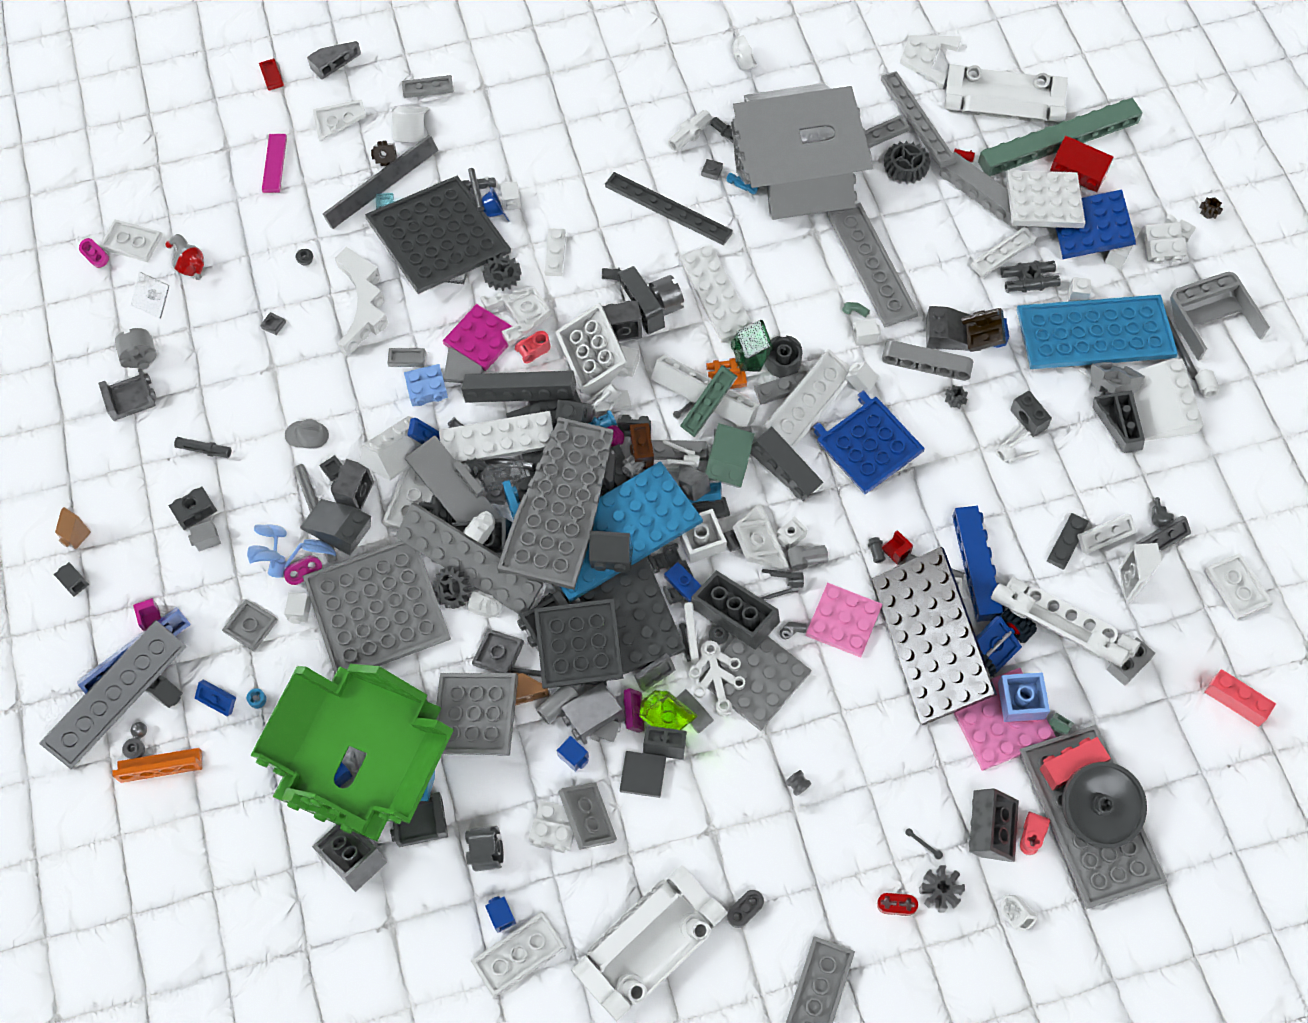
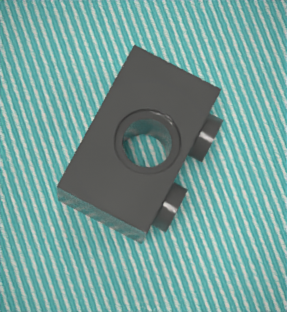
M1030 391L1015 398L1010 408V411L1025 426V429L1031 433L1032 437L1048 429L1052 420L1049 413Z
M203 486L193 489L189 494L174 500L173 503L168 505L183 530L217 512Z

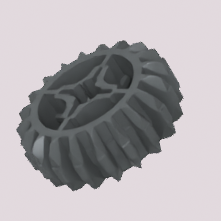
M906 140L905 143L899 141L898 145L893 144L892 147H889L884 155L883 165L885 172L888 173V177H893V181L899 180L900 183L904 181L906 184L911 181L914 184L916 180L921 181L922 177L927 175L931 160L925 148H921L920 144L915 145L914 141L908 143Z

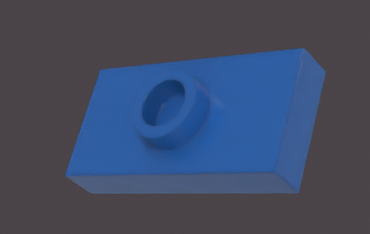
M679 562L666 571L663 576L688 602H692L691 597L702 586Z

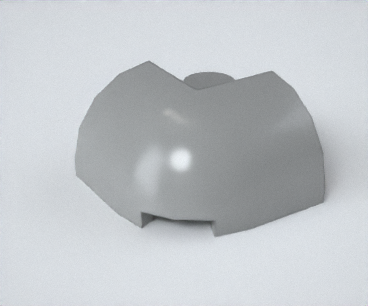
M1112 362L1096 363L1091 366V382L1098 392L1108 391L1114 394L1132 390L1134 394L1141 387L1145 378L1144 375L1128 366L1121 368L1113 366Z

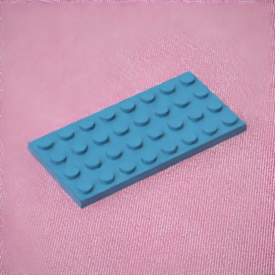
M1161 294L1018 305L1016 309L1030 369L1082 366L1103 362L1120 363L1172 359L1178 355Z
M660 461L599 498L592 531L630 533L633 546L632 566L701 524L703 519ZM588 545L575 590L560 587V589L571 603L620 572L610 569L597 571L591 568Z

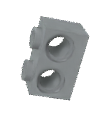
M1138 637L1135 640L1141 642L1137 651L1140 657L1134 656L1129 658L1124 663L1127 670L1108 661L1110 665L1106 670L1124 686L1156 654Z

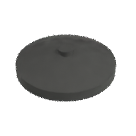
M1096 762L1079 768L1069 778L1062 795V810L1067 825L1080 840L1098 848H1116L1132 841L1141 831L1147 816V800L1142 785L1129 770L1111 762Z

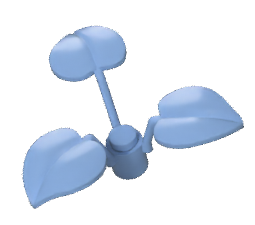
M257 524L254 526V531L257 534L274 538L273 550L261 545H251L247 550L250 564L259 561H270L268 575L275 578L283 577L285 567L290 565L301 548L306 551L325 553L336 557V552L326 542L317 539H305L303 543H299L286 562L285 557L277 552L278 537H286L287 531L283 527L273 524Z

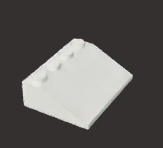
M601 303L593 306L555 331L571 370L574 371L580 391L590 397L601 391L606 385H609L628 363Z
M1183 359L1163 361L1137 370V372L1145 376L1141 387L1133 394L1145 441L1197 434L1204 422Z

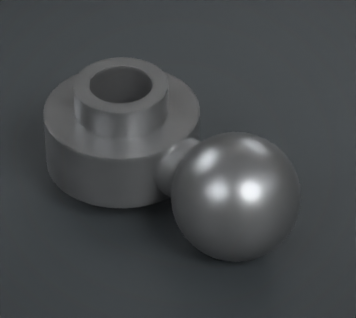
M136 722L130 729L133 738L128 739L122 747L124 756L129 759L142 757L145 753V745L140 740L146 735L147 726L142 722ZM135 745V750L130 752V747Z

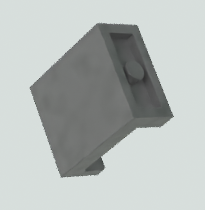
M141 368L138 369L139 375L112 385H108L105 380L98 382L107 413L113 421L156 406L154 401L157 398L155 391L149 386L152 383L148 373L145 374Z
M603 682L561 707L564 714L561 716L567 727L571 725L573 736L577 741L581 740L584 745L588 743L586 740L587 736L614 719L619 723L626 721L622 708Z

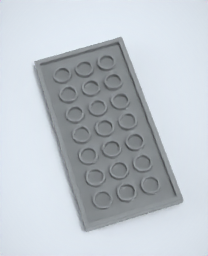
M1096 725L1019 750L1046 817L1050 819L1049 824L1086 910L1167 882L1143 827L1132 841L1116 848H1098L1080 840L1071 831L1064 818L1062 795L1065 785L1052 791L1040 771L1044 759L1051 755L1055 757L1061 755V751L1067 747L1072 746V748L1080 746L1078 743L1088 737L1091 740L1098 737L1109 754Z

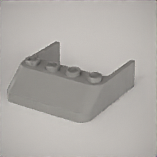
M1227 271L1176 288L1170 296L1175 324L1197 361L1202 359L1208 349L1195 328L1198 325L1240 312L1244 314L1259 340L1264 338L1270 328L1238 275L1234 272Z

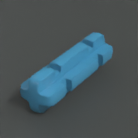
M729 173L726 178L727 182L734 183L735 186L745 191L748 190L753 195L759 189V187L752 188L751 184L745 185L741 178L733 173Z

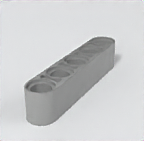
M893 340L886 341L882 354V361L886 364L962 381L971 378L974 364L973 359L967 356Z

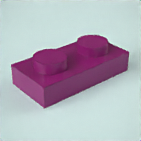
M631 688L625 689L626 729L637 733L644 732L642 692Z

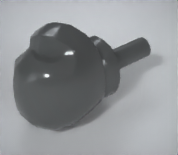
M1156 497V506L1152 508L1151 520L1153 525L1163 527L1174 520V514L1168 513L1166 507L1161 506L1160 498Z

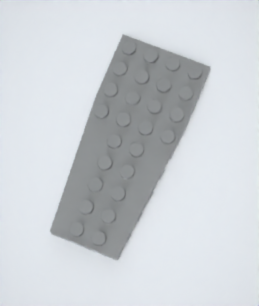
M561 417L557 418V424L550 434L547 446L543 450L540 463L538 462L536 466V472L528 484L526 495L524 494L515 514L497 567L499 572L575 590L589 545V534L594 526L613 439L612 429Z

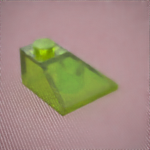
M654 690L641 701L639 717L654 727L682 730L697 718V714L669 691Z

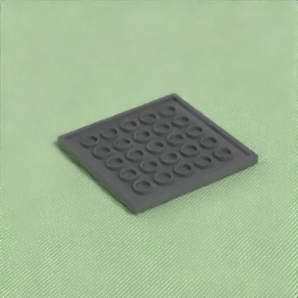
M458 175L365 214L366 220L417 294L488 263V259L493 261V256L500 258V254L505 256L511 253L510 246L485 212L477 210L475 198Z

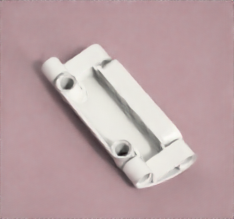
M681 865L666 880L663 879L654 885L589 947L588 954L571 971L617 1022L633 1005L642 1002L709 937L711 929L728 913L718 901L708 895L687 868ZM700 924L701 931L695 935V927ZM634 986H638V992L631 996V989Z

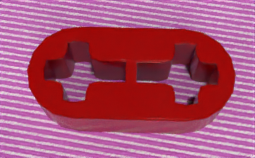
M883 893L876 903L878 910L888 915L911 916L918 909L917 899L909 894ZM885 898H887L890 903H896V905H890L886 909L885 905L881 904V902H884ZM906 900H910V904L914 905V907H911L910 911H908L906 906H899V904H905Z

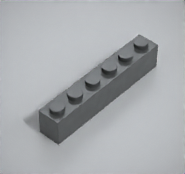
M573 370L465 374L461 390L465 403L574 399L576 379Z

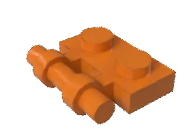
M729 358L728 361L719 362V360H713L712 363H706L707 370H714L708 372V377L713 379L721 366H725L738 376L730 389L747 387L745 368H737L738 366H743V359L735 360V358Z

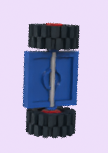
M1009 608L1001 616H996L976 636L991 677L1022 648L1020 643H1026L1037 630L1036 623L1028 618L1023 619L1015 615Z

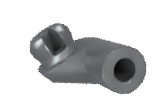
M788 622L781 628L779 635L782 639L786 640L791 638L796 632L806 633L807 623Z

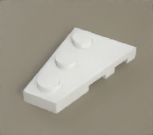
M362 99L312 109L319 141L366 117Z

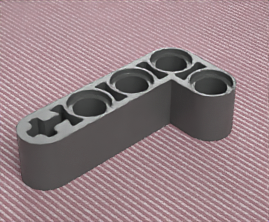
M635 266L617 272L618 280L630 300H638L642 324L646 333L649 335L665 328L661 305Z

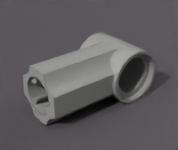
M825 545L808 548L794 546L788 549L791 569L794 571L806 569L809 565L827 563L829 560Z

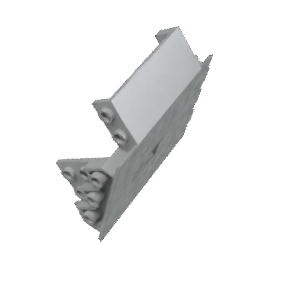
M825 83L747 94L744 95V102L733 103L735 119L731 121L736 173L745 185L751 184L752 188L767 186L769 216L772 220L855 207L857 192L854 191L856 175L853 172L872 170L874 168L871 160V151L868 149L866 141V131L862 126L859 107H857L852 86L831 89ZM827 126L835 131V136L830 140L803 144L799 130Z

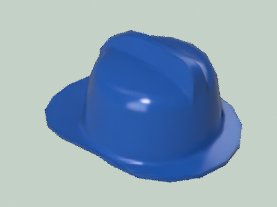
M491 186L490 192L482 197L483 211L488 217L504 214L510 222L502 208L497 193Z

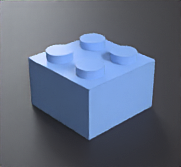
M1043 672L1001 676L998 681V689L1004 722L1042 720L1050 713Z

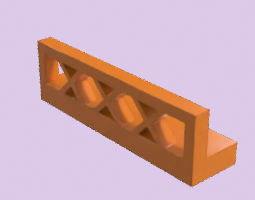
M194 748L117 761L118 769L112 770V776L120 783L202 770V750Z

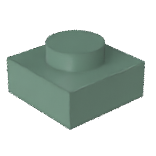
M1056 712L1049 724L1052 725L1056 732L1067 735L1074 722Z

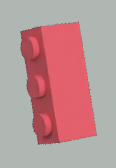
M1222 669L1213 677L1204 692L1258 727L1268 719L1276 705L1275 702Z
M1088 737L1078 743L1080 746L1072 748V746L1067 747L1061 751V755L1057 757L1051 755L1043 760L1044 763L1040 767V771L1052 791L1066 785L1072 774L1079 768L1091 763L1109 762L1111 758L1098 737L1092 740Z

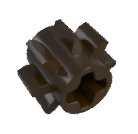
M1206 197L1205 201L1201 202L1199 206L1202 209L1200 214L1206 219H1216L1223 211V208L1220 207L1222 202L1216 197Z

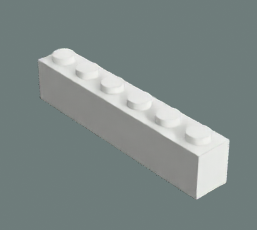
M666 354L657 359L651 379L656 381L657 384L671 389L674 393L680 394L694 403L697 402L712 380L710 377ZM729 389L714 410V413L723 419H728L735 423L738 427H748L753 424L760 404Z

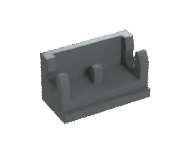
M646 725L643 753L684 760L687 731Z

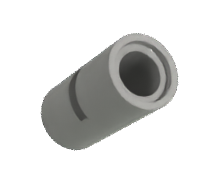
M572 686L560 687L537 707L536 711L547 724H550L563 712L561 707L579 695Z

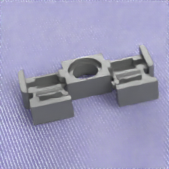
M677 543L664 547L662 553L654 556L648 555L655 574L659 573L660 569L665 567L669 569L679 562L693 576L686 559L682 561L677 551L679 549ZM663 586V592L669 605L683 600V596L674 587L668 589V587Z

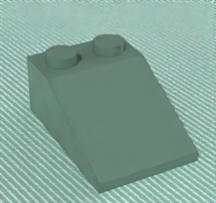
M718 423L704 472L708 475L709 480L736 488L742 487L755 433Z

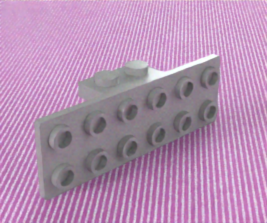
M436 436L431 437L405 457L408 464L455 522L472 521L474 517H477L484 511L491 513L494 519L502 518L483 495L482 487L484 486L477 477L473 478L470 474L472 471L466 463L462 464L460 460L456 462Z

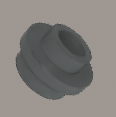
M301 249L295 255L296 261L303 266L311 264L314 257L309 249Z
M715 625L710 629L709 639L720 645L728 640L729 632L720 626ZM721 632L722 636H716L715 633Z

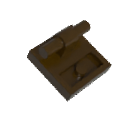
M1001 308L988 311L981 310L974 312L973 315L961 318L963 325L966 324L968 350L970 352L1006 343L1004 315Z

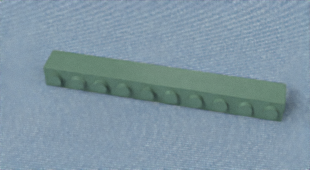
M1133 98L1121 100L1119 103L1107 105L1088 114L1076 116L1057 125L1048 126L1037 132H1031L1026 136L1017 137L992 148H986L980 152L978 163L983 172L991 177L1057 153L1065 135L1086 143L1139 124L1143 112Z

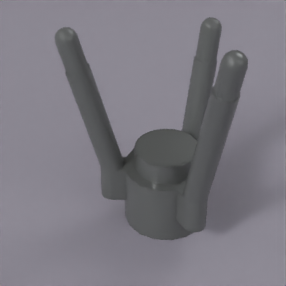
M762 569V573H768L773 577L786 578L787 586H791L790 589L760 597L763 600L791 592H798V588L804 587L803 572Z

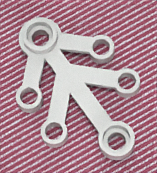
M707 641L701 646V658L695 666L689 669V676L692 679H699L701 670L708 661L710 670L701 683L694 687L693 693L695 697L703 698L706 694V689L713 680L718 698L716 713L719 716L726 717L732 711V704L726 699L722 679L732 684L736 690H742L745 687V679L741 676L735 677L720 668L717 660L728 665L731 671H738L741 662L738 658H730L720 652V646L716 642ZM710 647L714 649L711 653L707 651ZM736 662L738 666L732 667L731 663ZM697 670L699 674L693 675L691 672ZM741 681L743 684L741 686H737L735 682ZM702 689L703 693L698 694L696 693V690ZM724 703L728 707L726 709H722L720 705Z

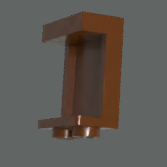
M649 423L630 425L632 444L629 446L630 455H633L635 462L644 461L645 467L643 469L646 470L654 465Z

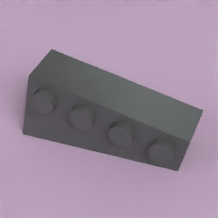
M772 426L753 443L750 454L787 486L798 499L804 501L822 485L823 481Z

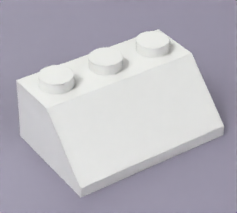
M1158 543L1134 544L1118 568L1126 604H1130L1162 562L1163 554L1159 550Z

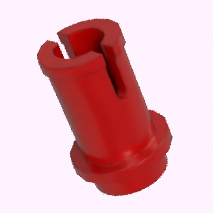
M954 149V152L973 163L975 152H972V150Z

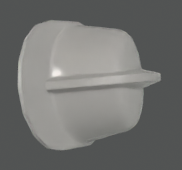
M313 419L296 421L288 426L285 431L286 442L294 447L319 448L326 444L329 439L328 429Z

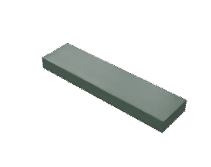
M721 366L680 427L693 437H696L738 376L725 366Z

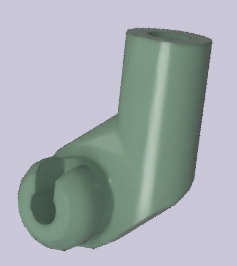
M846 302L842 308V311L848 315L851 314L852 310L865 318L870 313L868 308L858 302Z

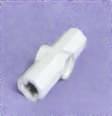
M706 109L701 110L691 120L686 119L680 125L679 130L668 139L670 148L673 151H679L688 142L696 141L701 135L702 130L713 119L710 112Z

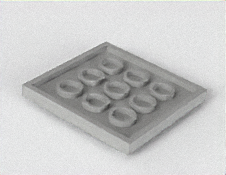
M769 636L766 637L756 650L736 637L722 652L723 654L740 660L741 666L738 671H731L728 665L717 660L720 668L735 677L741 676L745 679V687L742 690H736L732 684L722 679L725 696L731 702L732 709L760 731L763 730L812 671ZM732 662L731 666L737 667L738 663ZM710 667L699 678L700 683L710 670ZM712 680L707 689L717 696L714 681ZM741 681L735 682L737 686H741L743 684Z
M440 673L436 705L442 709L436 720L454 729L443 754L510 756L518 675L516 673Z

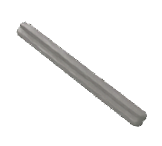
M299 464L294 469L311 513L318 502L304 464ZM325 554L329 563L338 559L337 555L335 557L334 555Z

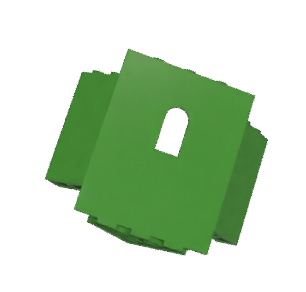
M350 664L348 669L339 667L332 681L306 666H297L250 756L257 759L256 764L265 768L270 766L274 768L273 773L282 776L273 797L288 803L287 807L295 811L302 809L314 814L313 818L325 823L328 820L341 826L340 829L349 834L353 831L378 841L387 821L400 824L401 821L410 823L454 729L436 720L442 708L429 703L426 699L427 694L380 666ZM349 746L367 753L353 783L347 788L336 786L334 778Z

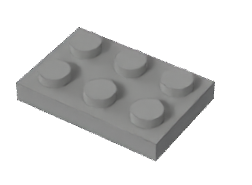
M596 782L566 787L558 791L579 850L611 844L617 840Z

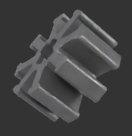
M940 865L936 870L938 878L932 873V869H929L923 879L927 880L930 884L923 882L919 887L920 894L932 893V896L930 898L927 897L924 902L928 908H930L935 899L939 900V913H944L948 909L946 900L955 909L961 902V898L958 899L954 894L961 896L965 891V884L952 885V882L954 880L957 881L960 877V873L957 870H954L949 879L945 878L946 865ZM940 885H942L943 889H946L944 893H942L941 889H938Z

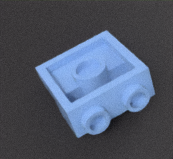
M440 364L404 372L412 407L422 406L433 401L439 402L448 398Z

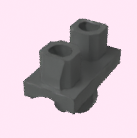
M622 415L621 419L618 418L617 427L626 437H631L630 425L649 423L651 434V420H649L648 416L632 419L630 415Z

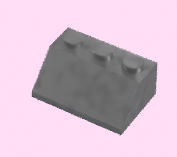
M995 788L973 791L969 840L970 853L981 858L1015 862L1019 800Z

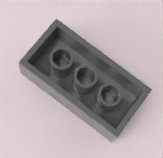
M717 570L691 597L695 611L755 650L780 623L779 610Z

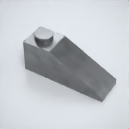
M353 41L320 48L309 55L307 60L310 69L323 80L361 55L359 43Z

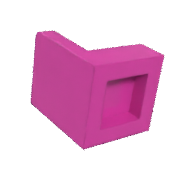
M153 598L133 605L138 626L143 632L155 620L161 619L159 607Z

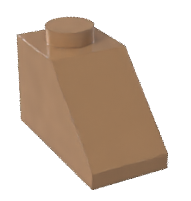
M65 507L61 509L55 533L60 538L58 541L67 548L71 546L76 550L91 531L79 516Z
M516 673L518 675L515 706L550 696L548 688H542V683L524 673Z

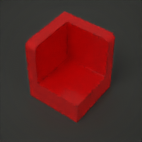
M897 530L894 532L893 538L882 549L898 565L912 552L914 545Z

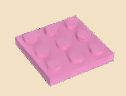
M827 582L805 636L861 658L883 604Z

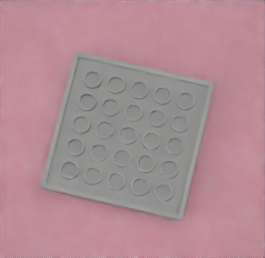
M398 541L303 576L334 674L339 667L348 669L350 664L381 666L451 640L421 554L403 541Z

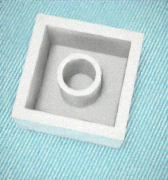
M713 509L699 513L703 522L679 536L690 564L726 551L727 541Z

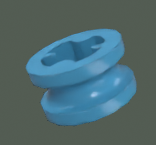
M258 688L250 690L246 697L249 705L255 709L262 708L267 700L264 692ZM255 695L258 697L259 695L260 701L257 702L255 700V703H253V697Z

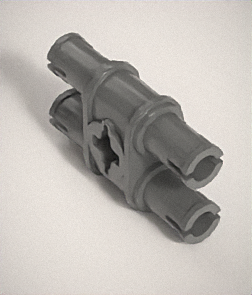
M1037 260L1030 263L1019 262L1015 266L1000 268L1001 278L1015 276L1019 278L1017 281L1005 282L1006 293L1022 291L1024 293L1034 290L1043 291L1045 288L1058 287L1061 284L1059 275L1042 276V273L1056 271L1054 260L1048 262H1039Z

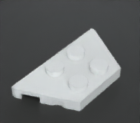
M759 503L733 526V530L747 561L786 571L789 565L762 504Z

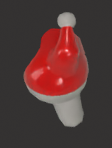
M174 235L170 241L165 243V246L169 249L173 247V244L177 248L172 266L179 273L186 276H194L196 280H200L204 267L202 251L195 245L188 244L182 235Z

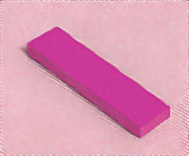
M269 134L262 182L263 193H280L287 144L286 134Z

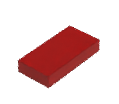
M274 58L259 63L268 91L284 86Z

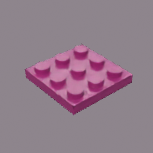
M476 304L442 341L443 345L455 349L480 365L484 371H487L509 346L502 335V331L513 326Z

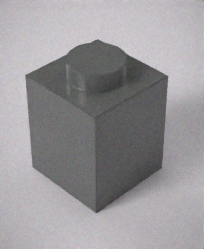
M70 562L61 566L53 574L73 597L90 585Z

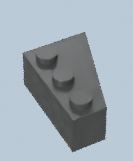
M1132 390L1094 397L1092 408L1122 452L1129 453L1143 450L1145 438Z

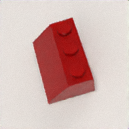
M1065 135L1053 160L1050 172H1075L1078 174L1080 186L1097 193L1107 176L1114 156Z

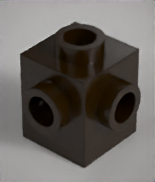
M387 140L377 141V144L371 149L372 160H375L376 164L380 163V166H387L390 162L397 159L395 142L387 143Z

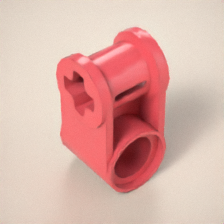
M537 331L528 338L519 341L514 349L521 354L523 362L527 364L547 353L551 348L549 336L545 331Z
M1030 811L1028 812L1020 841V849L1024 854L1034 855L1042 847L1050 823L1049 818Z

